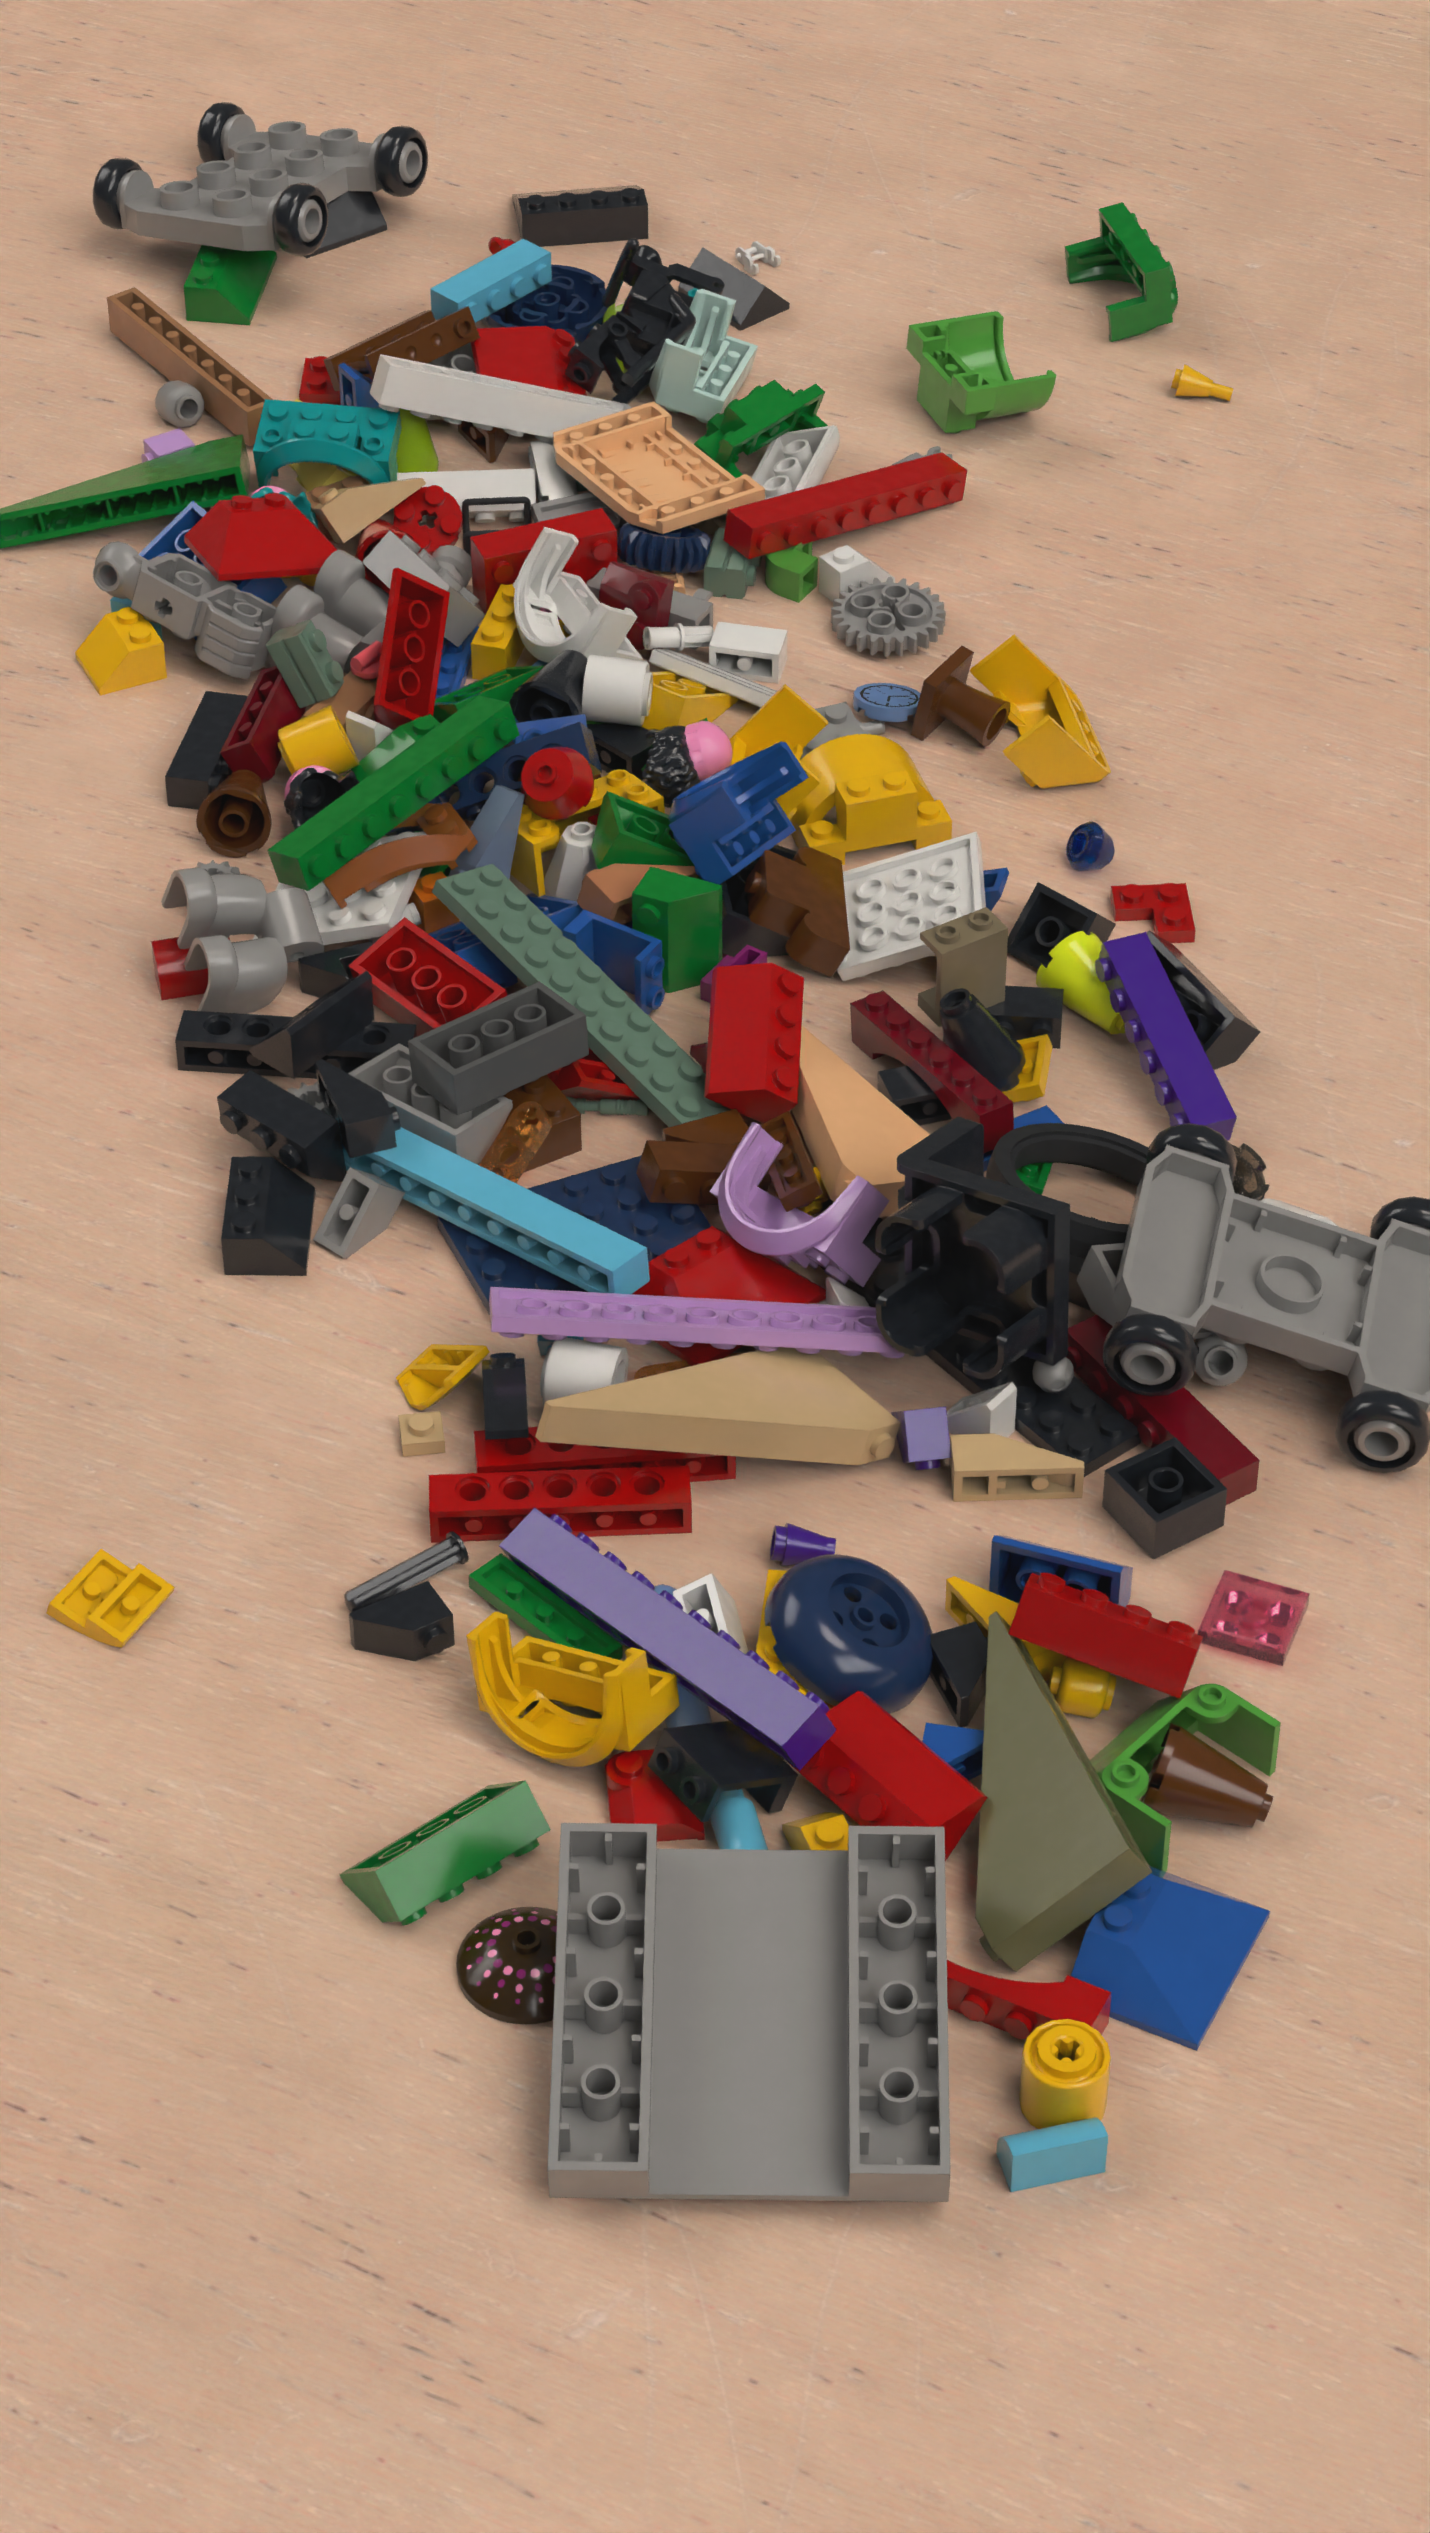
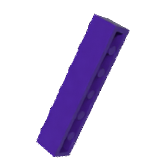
M1143 932L1103 942L1099 958L1095 961L1097 977L1100 982H1105L1110 992L1112 1008L1116 1013H1120L1125 1023L1126 1037L1131 1044H1135L1140 1054L1141 1068L1146 1075H1150L1154 1083L1156 1099L1161 1106H1165L1170 1117V1127L1186 1123L1204 1125L1221 1133L1227 1141L1230 1140L1237 1116L1147 933Z

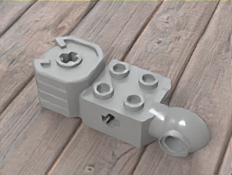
M119 541L110 542L100 550L93 569V578L96 585L111 596L120 599L128 598L132 601V609L143 614L146 620L159 623L170 629L173 635L188 640L197 636L194 650L201 661L228 676L249 679L251 671L259 670L263 667H271L268 662L269 651L265 645L271 638L272 624L277 607L251 593L240 591L237 589V585L231 581H218L207 568L182 554L168 553L147 560L140 556L130 545Z

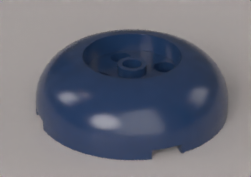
M551 264V282L485 317L484 320L488 328L547 326L554 330L562 329L574 337L575 343L579 340L583 342L596 324H603V316L608 309L602 303L606 291L605 282L588 271L571 266Z
M830 1554L804 1560L789 1569L777 1581L769 1593L765 1606V1625L771 1626L777 1642L773 1647L777 1657L798 1683L808 1691L815 1693L826 1703L836 1706L855 1692L863 1691L890 1714L910 1704L927 1682L934 1659L931 1648L932 1630L928 1618L913 1593L899 1579L880 1566L848 1555Z

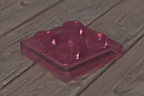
M1224 1570L1198 1629V1635L1203 1636L1201 1643L1283 1666L1307 1610L1310 1593Z

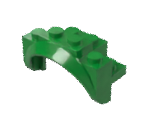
M776 380L769 382L763 387L760 385L756 386L746 397L731 401L723 414L717 413L711 417L706 424V434L700 437L694 445L731 475L738 478L743 474L738 470L735 463L738 462V454L741 452L748 456L787 432L828 426L816 415L825 391L817 384H814L804 391L800 389L793 393L789 389L785 390Z

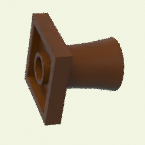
M961 646L924 680L910 735L923 741L943 721L948 719L986 747L995 740L1008 718L1011 705L1008 701L990 696L966 684L974 652Z

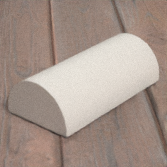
M832 425L787 432L770 443L752 476L753 480L765 488V499L820 484L839 447L840 436L837 426Z

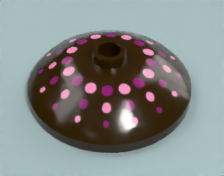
M542 1907L511 1908L485 1918L471 1929L460 1945L456 1967L460 1988L464 1996L475 2008L489 2017L513 2024H539L553 2020L557 1911Z

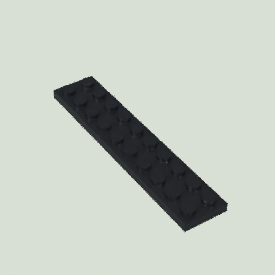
M878 1217L862 1243L878 1256L881 1261L864 1287L849 1279L844 1285L863 1296L870 1307H876L879 1295L898 1282V1264L905 1260V1245L890 1255L876 1251V1230L883 1221L880 1217ZM957 1333L926 1354V1356L972 1394L1013 1382L1017 1388L1015 1430L1036 1447L1084 1461V1477L1141 1444L1137 1427L1075 1376H1073L1072 1382L1065 1390L1057 1393L1045 1392L1033 1380L1032 1369L1036 1360L1021 1356L992 1378L978 1379L971 1377L963 1372V1360L986 1343Z

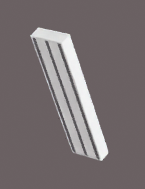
M670 648L652 650L649 660L655 666L758 707H762L777 692L774 689Z

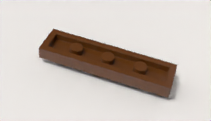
M787 1111L760 1125L772 1138L784 1145L768 1171L779 1200L786 1212L794 1208L808 1206L816 1197L823 1194L797 1126L790 1112Z

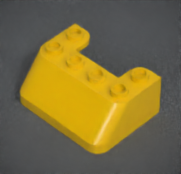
M619 769L609 772L604 777L595 779L593 795L586 807L583 806L575 814L569 816L568 819H545L534 814L527 805L523 804L510 874L538 897L546 895L541 853L557 848L561 835L567 826L573 825L576 822H588V817L600 813L603 797L607 791L662 813H665L664 797L633 774Z

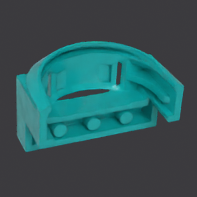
M265 399L253 447L258 487L269 486L272 476H279V468L300 462H318L339 466L358 474L370 484L396 481L398 473L396 452L402 429L400 411L391 412L382 408Z

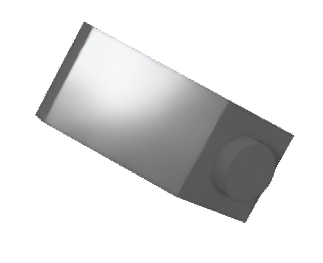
M350 1167L313 1240L343 1258L350 1257L387 1229L405 1193L376 1175Z

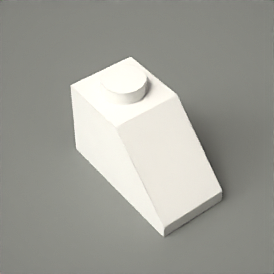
M848 545L819 556V592L832 602L834 599H839L840 591L848 592L849 585L860 588V581L862 580L868 584H873L874 578H878L881 583H884L888 577H892L895 583V578Z

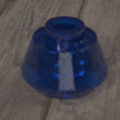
M1093 821L1086 822L1075 828L1068 839L1066 847L1068 861L1071 867L1077 871L1100 870L1112 861L1115 853L1114 843L1110 835L1098 823Z

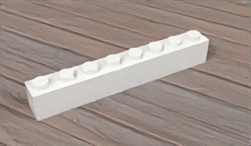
M380 354L370 390L371 396L379 403V407L387 411L398 412L399 408L410 410V413L421 418H430L432 414L442 416L444 421L459 425L462 421L472 422L475 427L491 431L493 427L503 428L506 433L514 436L523 437L524 433L535 435V438L549 443H553V432L632 408L625 403Z

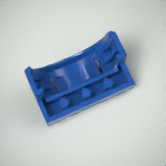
M786 742L776 743L715 773L673 799L668 818L669 823H671L669 827L674 833L675 841L685 850L695 865L697 875L702 880L721 884L760 857L765 850L771 849L796 831L776 798L809 777Z

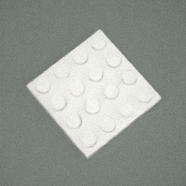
M408 831L395 836L382 837L360 854L394 840L426 834L424 831L415 833ZM422 868L386 881L368 893L364 888L344 899L347 906L343 909L336 903L323 882L310 891L304 890L308 895L323 945L382 937L400 921ZM279 882L275 891L296 887Z
M977 832L844 871L843 879L850 951L837 968V971L842 981H846L856 977H864L870 973L890 967H898L927 956H935V953L920 939L921 932L985 908L982 848Z

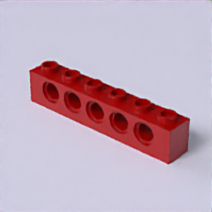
M538 1426L528 1427L529 1438L485 1440V1430L474 1431L476 1473L689 1465L690 1482L736 1479V1456L540 1442L535 1437Z
M689 1465L429 1475L431 1543L445 1540L446 1534L450 1531H454L462 1541L504 1540L534 1508L549 1518L553 1513L558 1515L570 1526L573 1531L572 1534L575 1536L580 1532L588 1537L692 1533Z

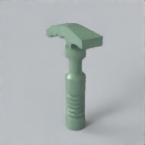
M566 1097L580 1114H585V1111H599L601 1114L608 1115L636 1114L648 1116L649 1107L642 1100L602 1098L600 1101H586V1098L575 1099L573 1097Z

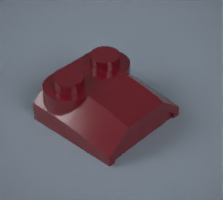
M612 561L601 581L598 600L600 603L621 610L629 608L636 614L637 619L626 637L635 649L644 650L643 631L645 627H668L675 581Z

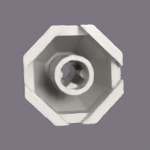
M576 822L573 825L567 826L561 835L544 878L546 896L577 901L583 878L590 871L598 869L591 848L597 825L588 822Z

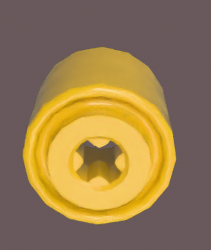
M331 705L278 730L280 742L277 744L291 775L301 768L312 765L323 766L337 774H341L359 765L352 744Z
M1061 2019L1051 2020L1036 2027L1026 2038L1022 2051L1019 2101L1023 2115L1032 2126L1041 2129L1097 2117L1100 2121L1103 2119L1107 2106L1111 2056L1108 2043L1099 2031L1084 2022Z

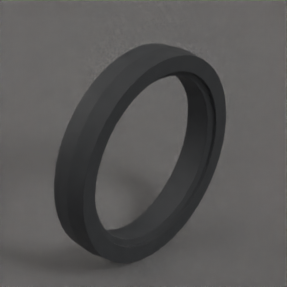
M1063 1123L1026 1125L1009 1131L999 1139L990 1157L986 1178L1034 1192L1018 1177L1016 1173L1018 1168L1035 1163H1065L1103 1171L1138 1187L1146 1168L1148 1147L1126 1137L1086 1126ZM1070 1211L1069 1254L1086 1259L1092 1245L1125 1243L1129 1224L1101 1221Z

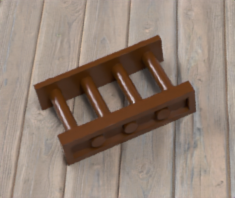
M465 306L436 321L432 310H428L323 361L334 390L340 391L339 364L345 363L366 377H371L373 381L380 354L427 364L480 338L469 306Z

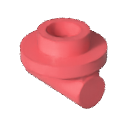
M379 641L373 642L351 659L350 669L354 675L365 680L378 677L382 643Z

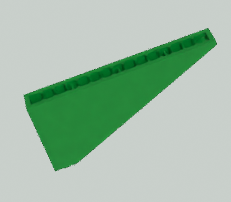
M243 434L208 441L1 508L0 549L180 513L192 501L205 508L214 506L219 500H231L236 495L248 496L250 462Z

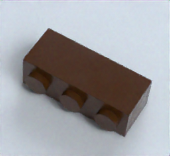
M646 1140L636 1173L649 1202L719 1205L718 1199L710 1190L725 1169L738 1145ZM767 1171L757 1186L766 1192L772 1179L769 1171Z

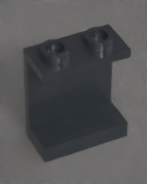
M730 1721L664 1728L648 1763V1767L701 1822L709 1821L717 1801L724 1791L746 1789L768 1813L782 1811L798 1777V1774L784 1759Z

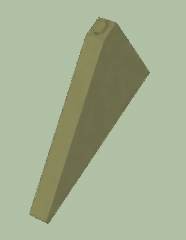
M996 1611L989 1616L981 1781V1792L988 1798L980 1808L975 1918L984 1933V1936L979 1941L986 1953L995 1962L1002 1959L1017 1972L1152 1873V1870L1022 1639L1008 1634L1011 1626Z

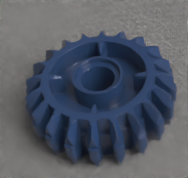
M626 523L621 527L620 536H618V556L629 565L649 569L650 571L655 570L674 574L695 573L703 570L711 547V538L704 531L698 528H691L690 526L661 534Z

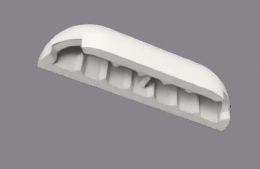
M544 441L530 442L528 457L530 467L535 468V489L538 503L578 495L575 479L556 464L553 443Z

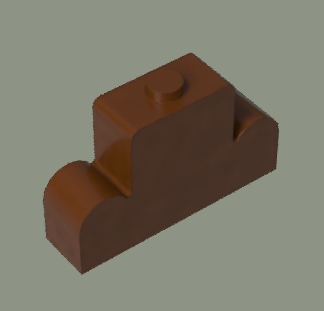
M801 847L792 860L765 850L746 878L744 891L747 893L750 921L789 937L785 948L792 959L803 966L832 977L850 951L842 860L810 847Z

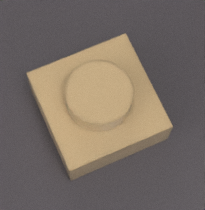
M441 1411L398 1415L403 1457L445 1453Z

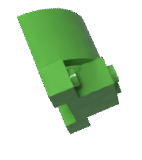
M998 311L909 325L906 349L920 364L917 401L945 433H959L961 430L973 429L976 426V420L1038 410L1048 402L1053 392L1056 374L1052 370H1048L1046 375L1014 380L1004 348V317Z

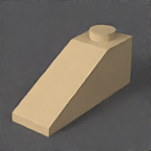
M410 478L341 488L339 490L333 487L318 497L320 503L312 509L335 543H345L423 487L426 482L423 478Z
M994 1433L955 1434L950 1437L952 1458L949 1459L953 1502L1082 1498L1084 1461Z

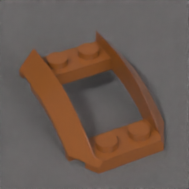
M449 802L443 804L427 803L395 827L419 826L426 835L402 838L374 847L350 860L322 882L339 907L343 909L347 906L344 899L362 888L368 893L386 881L424 867L448 865L451 870L458 867L455 862L458 856L466 849L470 853L478 841Z

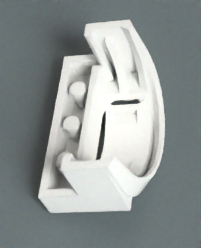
M544 527L513 583L515 588L514 611L516 625L526 649L535 658L547 663L565 650L578 651L586 656L587 659L589 655L643 660L626 637L637 619L636 614L629 608L621 610L600 603L580 576L562 572L579 541L573 534ZM540 608L548 609L551 612L540 611ZM558 617H559V618L563 621V623L565 624V625L563 626L564 630H565L568 634H570V636H568L567 638L564 636V634H563V632H562V630H561V627H560V624H559V621H558Z

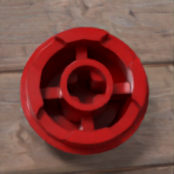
M552 747L535 752L525 762L521 773L522 794L525 795L524 801L534 814L550 820H565L583 806L586 807L594 791V779L591 767L581 753L568 747Z

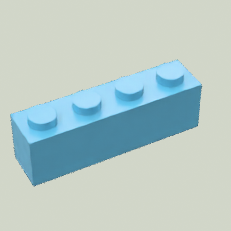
M521 239L432 287L430 295L431 310L434 318L438 320L465 306H469L476 323L551 282V252L525 239Z

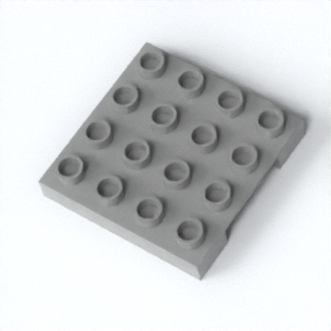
M561 1823L547 2168L549 2198L948 2202L950 2188V2118L944 1827L848 1826V1851L657 1849V1824Z

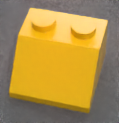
M125 607L119 611L105 614L75 652L77 661L100 696L167 678L163 641L150 621L146 620L143 614L131 607Z

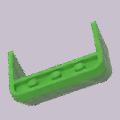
M1203 1684L1183 1691L1180 1699L1169 1696L1158 1700L1090 1760L1148 1865L1165 1872L1168 1866L1172 1821L1139 1799L1148 1790V1774L1151 1772L1161 1749H1164V1747H1161V1744L1171 1723L1181 1726L1191 1734L1198 1730L1269 1777L1276 1769L1281 1722L1218 1684Z

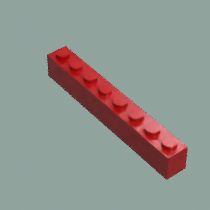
M943 452L735 507L727 510L723 540L747 559H752L788 549L799 543H810L962 501L968 470Z

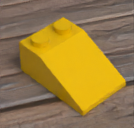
M670 671L652 672L653 690L650 712L648 716H645L641 727L648 730H662L668 726H687L705 718L712 723L738 701V698Z

